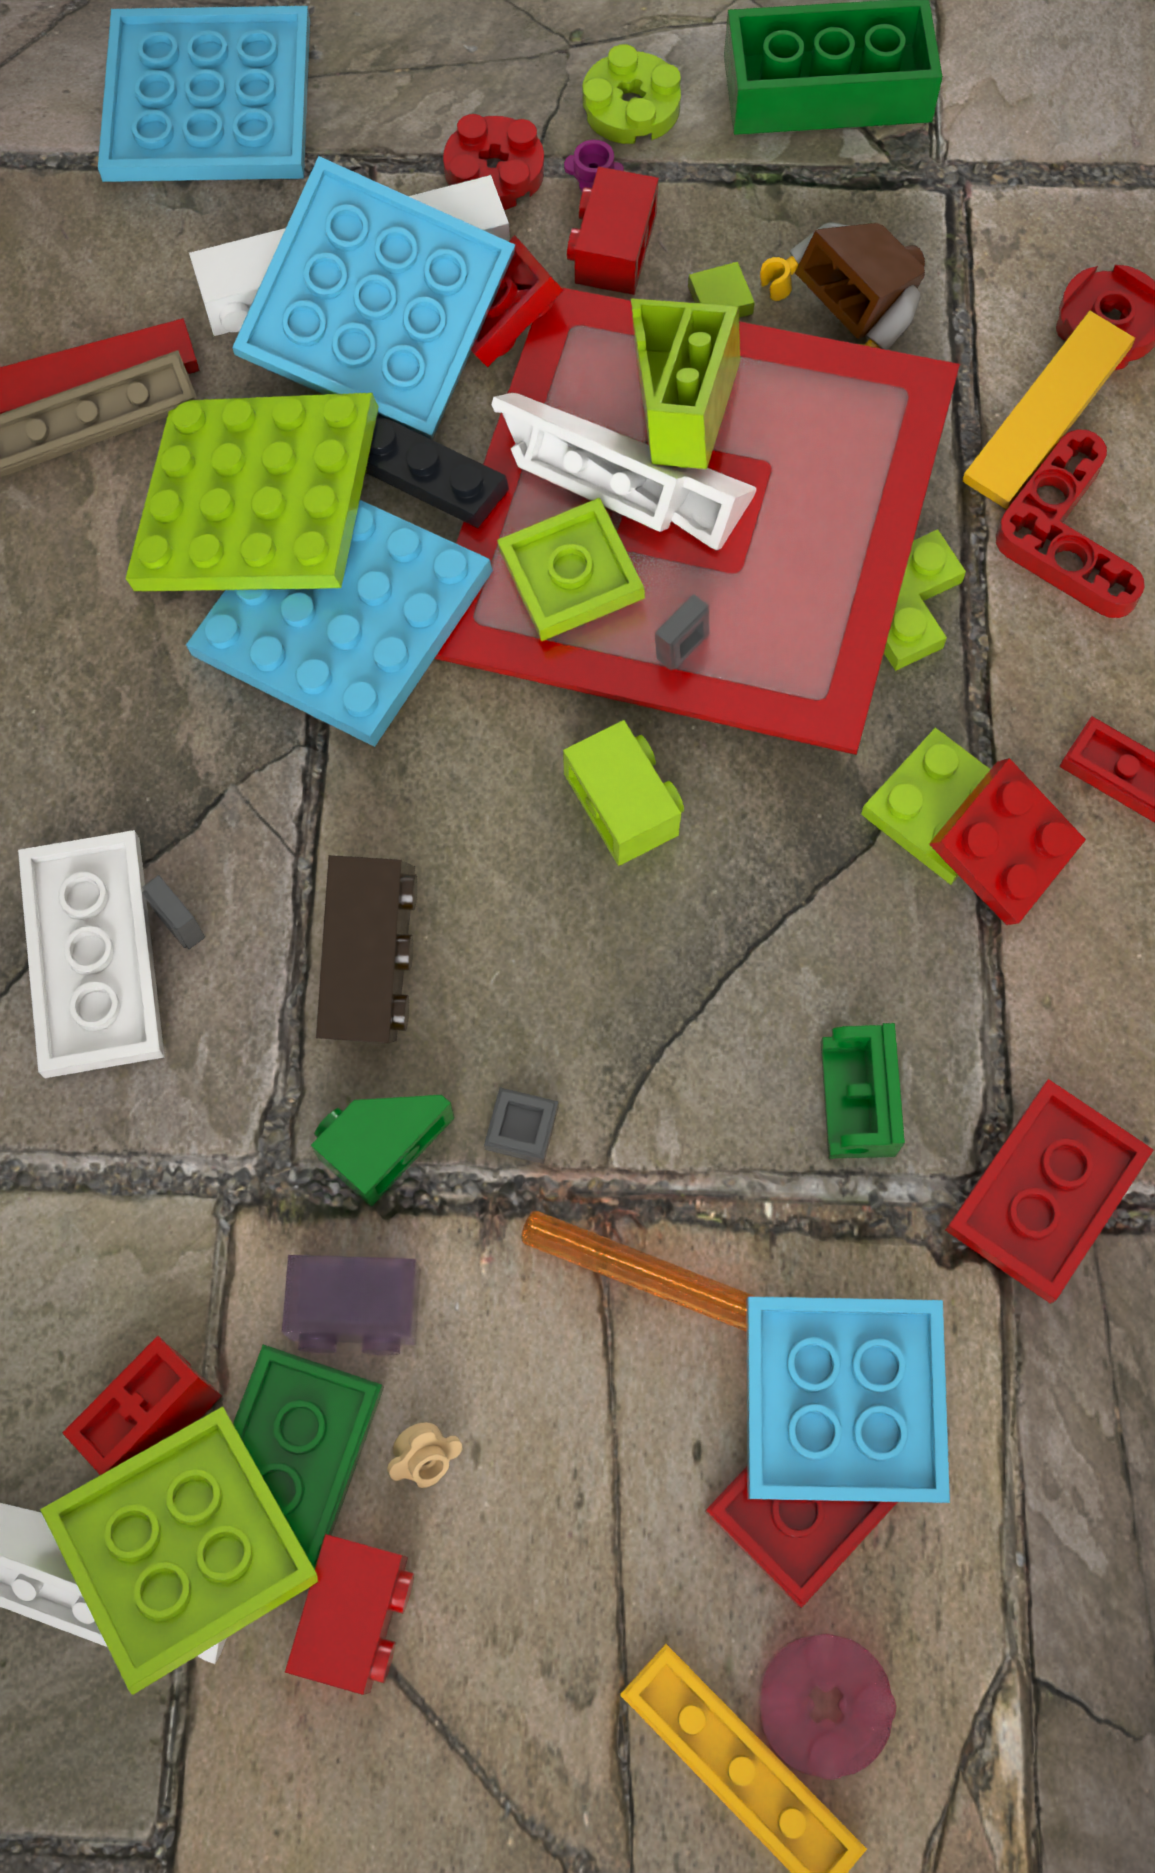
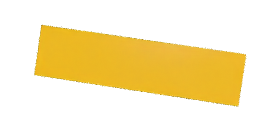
M1089 311L966 470L962 482L1007 510L1132 348L1135 337Z
M666 1643L620 1693V1696L791 1873H848L867 1850Z

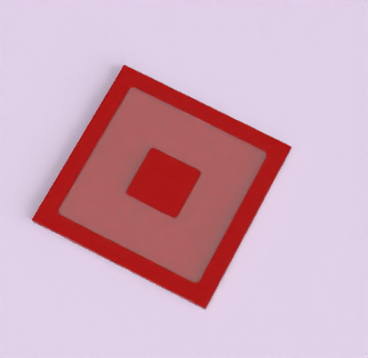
M561 287L563 291L554 300L550 310L532 322L507 394L517 393L649 445L635 352L631 301ZM739 321L741 361L707 468L756 487L757 490L752 501L719 550L709 547L672 521L668 529L659 532L605 507L644 586L645 599L544 641H541L501 556L497 540L591 500L519 468L510 449L515 445V442L501 413L483 465L506 475L509 490L479 528L463 521L456 544L489 558L493 572L434 659L857 755L960 364ZM695 594L709 605L710 635L676 669L671 671L657 660L655 632Z

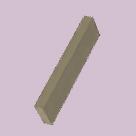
M174 351L0 414V478L164 419L168 416V412L175 409L178 405L189 400H198L179 351Z

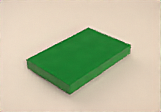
M263 1344L233 1425L315 1570L325 1534L332 1536L384 1386Z

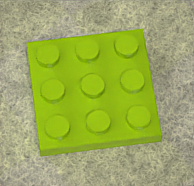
M223 1406L40 1509L131 1695L149 1686L318 1582L313 1566Z

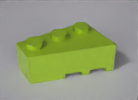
M631 298L635 352L651 463L680 468L707 469L741 361L739 306Z

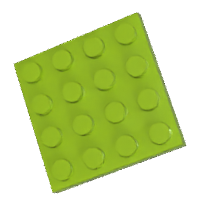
M373 393L189 400L170 410L125 578L134 591L342 588L379 408Z

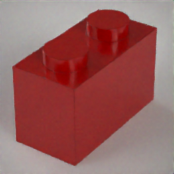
M598 166L592 188L584 187L579 206V219L583 220L581 228H572L568 241L567 260L574 261L575 284L635 295L657 215L658 177Z
M325 1534L315 1567L318 1582L309 1588L285 1673L361 1695L371 1692L374 1681L385 1683L396 1645L395 1641L386 1639L393 1611L404 1614L415 1576L414 1573L405 1571L408 1557Z

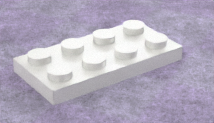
M135 830L18 850L38 1072L44 1078L164 1058L147 900L142 893L145 881L140 839Z

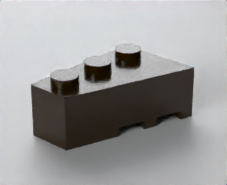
M328 856L316 1038L392 1043L397 1041L398 1030H407L409 995L402 994L404 970H411L413 959V935L408 934L410 911L415 910L417 900L415 866L398 859Z

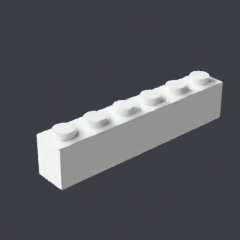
M491 175L409 196L506 241L510 240L509 222ZM286 228L189 253L214 336L240 331Z

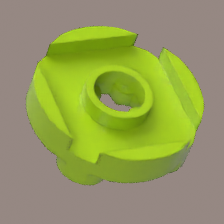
M619 44L610 49L608 57L596 62L589 69L583 80L582 100L583 107L587 112L589 125L597 134L605 139L621 144H635L636 136H645L652 133L651 140L663 136L674 126L680 113L681 76L678 68L655 55L636 51L631 45ZM635 93L642 98L633 97L630 101L623 100V95Z

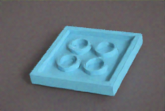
M748 1297L746 1299L748 1499L950 1503L943 1300Z

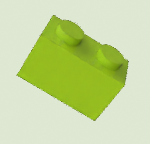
M625 720L563 750L564 775L618 866L679 836L681 813L684 812L683 801L676 787L671 781L663 783L653 768L656 765V760L649 743L641 734L634 737Z

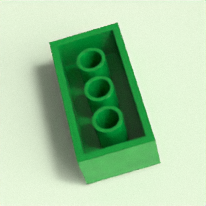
M878 0L728 10L724 62L734 135L931 123L933 121L943 76L929 0Z

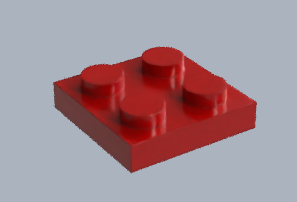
M1008 758L996 762L929 845L1006 925H1012L1021 922L1086 839L1020 768Z

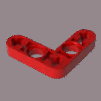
M1077 429L1068 432L1061 438L1005 511L996 532V545L999 551L1007 558L1097 613L1108 618H1121L1134 610L1142 596L1145 584L1141 572L1129 562L1063 523L1097 478L1107 456V446L1100 436L1089 430ZM1079 452L1088 456V458L1081 460L1075 468L1073 475L1066 470L1071 457L1077 456ZM1043 486H1054L1063 492L1065 501L1059 504L1044 502L1039 497L1037 489ZM1022 527L1028 528L1031 534L1025 535L1022 539L1014 535V531L1018 532ZM1047 539L1051 543L1044 555L1039 552L1040 547L1043 548ZM1062 551L1073 552L1081 558L1083 568L1077 571L1065 570L1057 564L1055 555ZM1094 567L1100 572L1098 575L1096 574L1093 582L1090 583L1087 580ZM1115 583L1125 588L1117 597L1108 592V589L1113 587Z

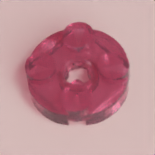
M825 1633L796 1638L781 1647L773 1655L761 1676L758 1707L762 1731L776 1754L794 1769L804 1774L834 1780L863 1770L882 1752L889 1739L892 1721L896 1714L895 1698L891 1693L889 1680L884 1669L877 1659L859 1643L851 1639ZM815 1687L826 1693L835 1687L840 1692L842 1697L837 1706L842 1715L835 1723L824 1718L817 1724L809 1716L815 1706L809 1694Z

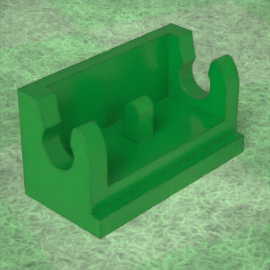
M895 1023L833 1028L832 1037H822L820 1042L828 1158L896 1157L905 1144Z

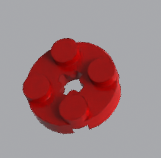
M468 114L458 121L457 130L449 137L444 148V172L448 185L491 175L504 210L517 206L516 199L524 196L528 191H530L531 197L538 191L544 178L543 145L537 137V128L526 119L516 120L505 116L482 117L478 114ZM498 158L503 160L498 162L497 168L487 167L486 160Z
M1115 265L1113 271L1096 272L1098 266L1087 268L1077 274L1066 287L1059 306L1056 332L1062 340L1067 341L1087 313L1092 311L1135 337L1132 348L1115 370L1123 369L1128 365L1129 361L1140 359L1155 347V281L1142 271L1126 265ZM1115 308L1122 314L1119 320H1112L1104 316L1101 310L1109 313Z

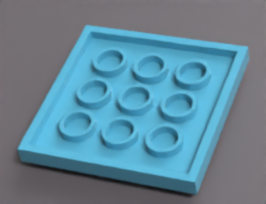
M308 6L111 9L98 170L102 182L304 179L310 40Z
M318 156L232 347L234 355L324 395L373 393L379 406L377 414L433 440L469 358L472 346L480 333L512 260L515 244Z
M359 500L342 588L225 590L186 646L193 657L375 747L493 572L489 558Z

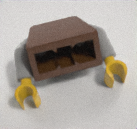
M834 222L825 223L789 251L791 256L787 260L780 257H772L762 264L760 271L761 286L764 287L773 281L769 287L770 298L773 301H780L789 296L792 291L791 275L795 273L857 339L866 337L868 341L864 344L865 346L889 350L912 323L921 299L918 287L925 276V258L920 248L916 245L904 247L883 225L878 223L850 226Z

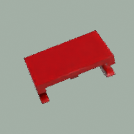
M157 1336L62 1434L98 1474L102 1475L198 1421L222 1395L207 1380L201 1377L181 1354Z

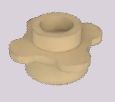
M427 1422L415 1424L404 1430L395 1440L393 1445L395 1458L388 1464L387 1471L392 1480L399 1481L406 1478L415 1481L420 1488L430 1487L445 1475L449 1468V1461L460 1455L462 1443L457 1436L444 1438L440 1429L435 1424Z

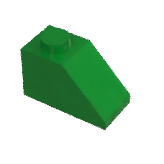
M443 1095L353 1100L344 1111L336 1108L321 1121L314 1133L317 1139L311 1144V1147L324 1165L372 1207L455 1118L452 1105Z

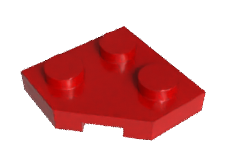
M515 235L508 241L515 244L514 255L480 333L471 349L474 355L487 367L498 357L509 352L514 346L517 337L535 319L545 315L552 307L554 300L563 291L561 286Z

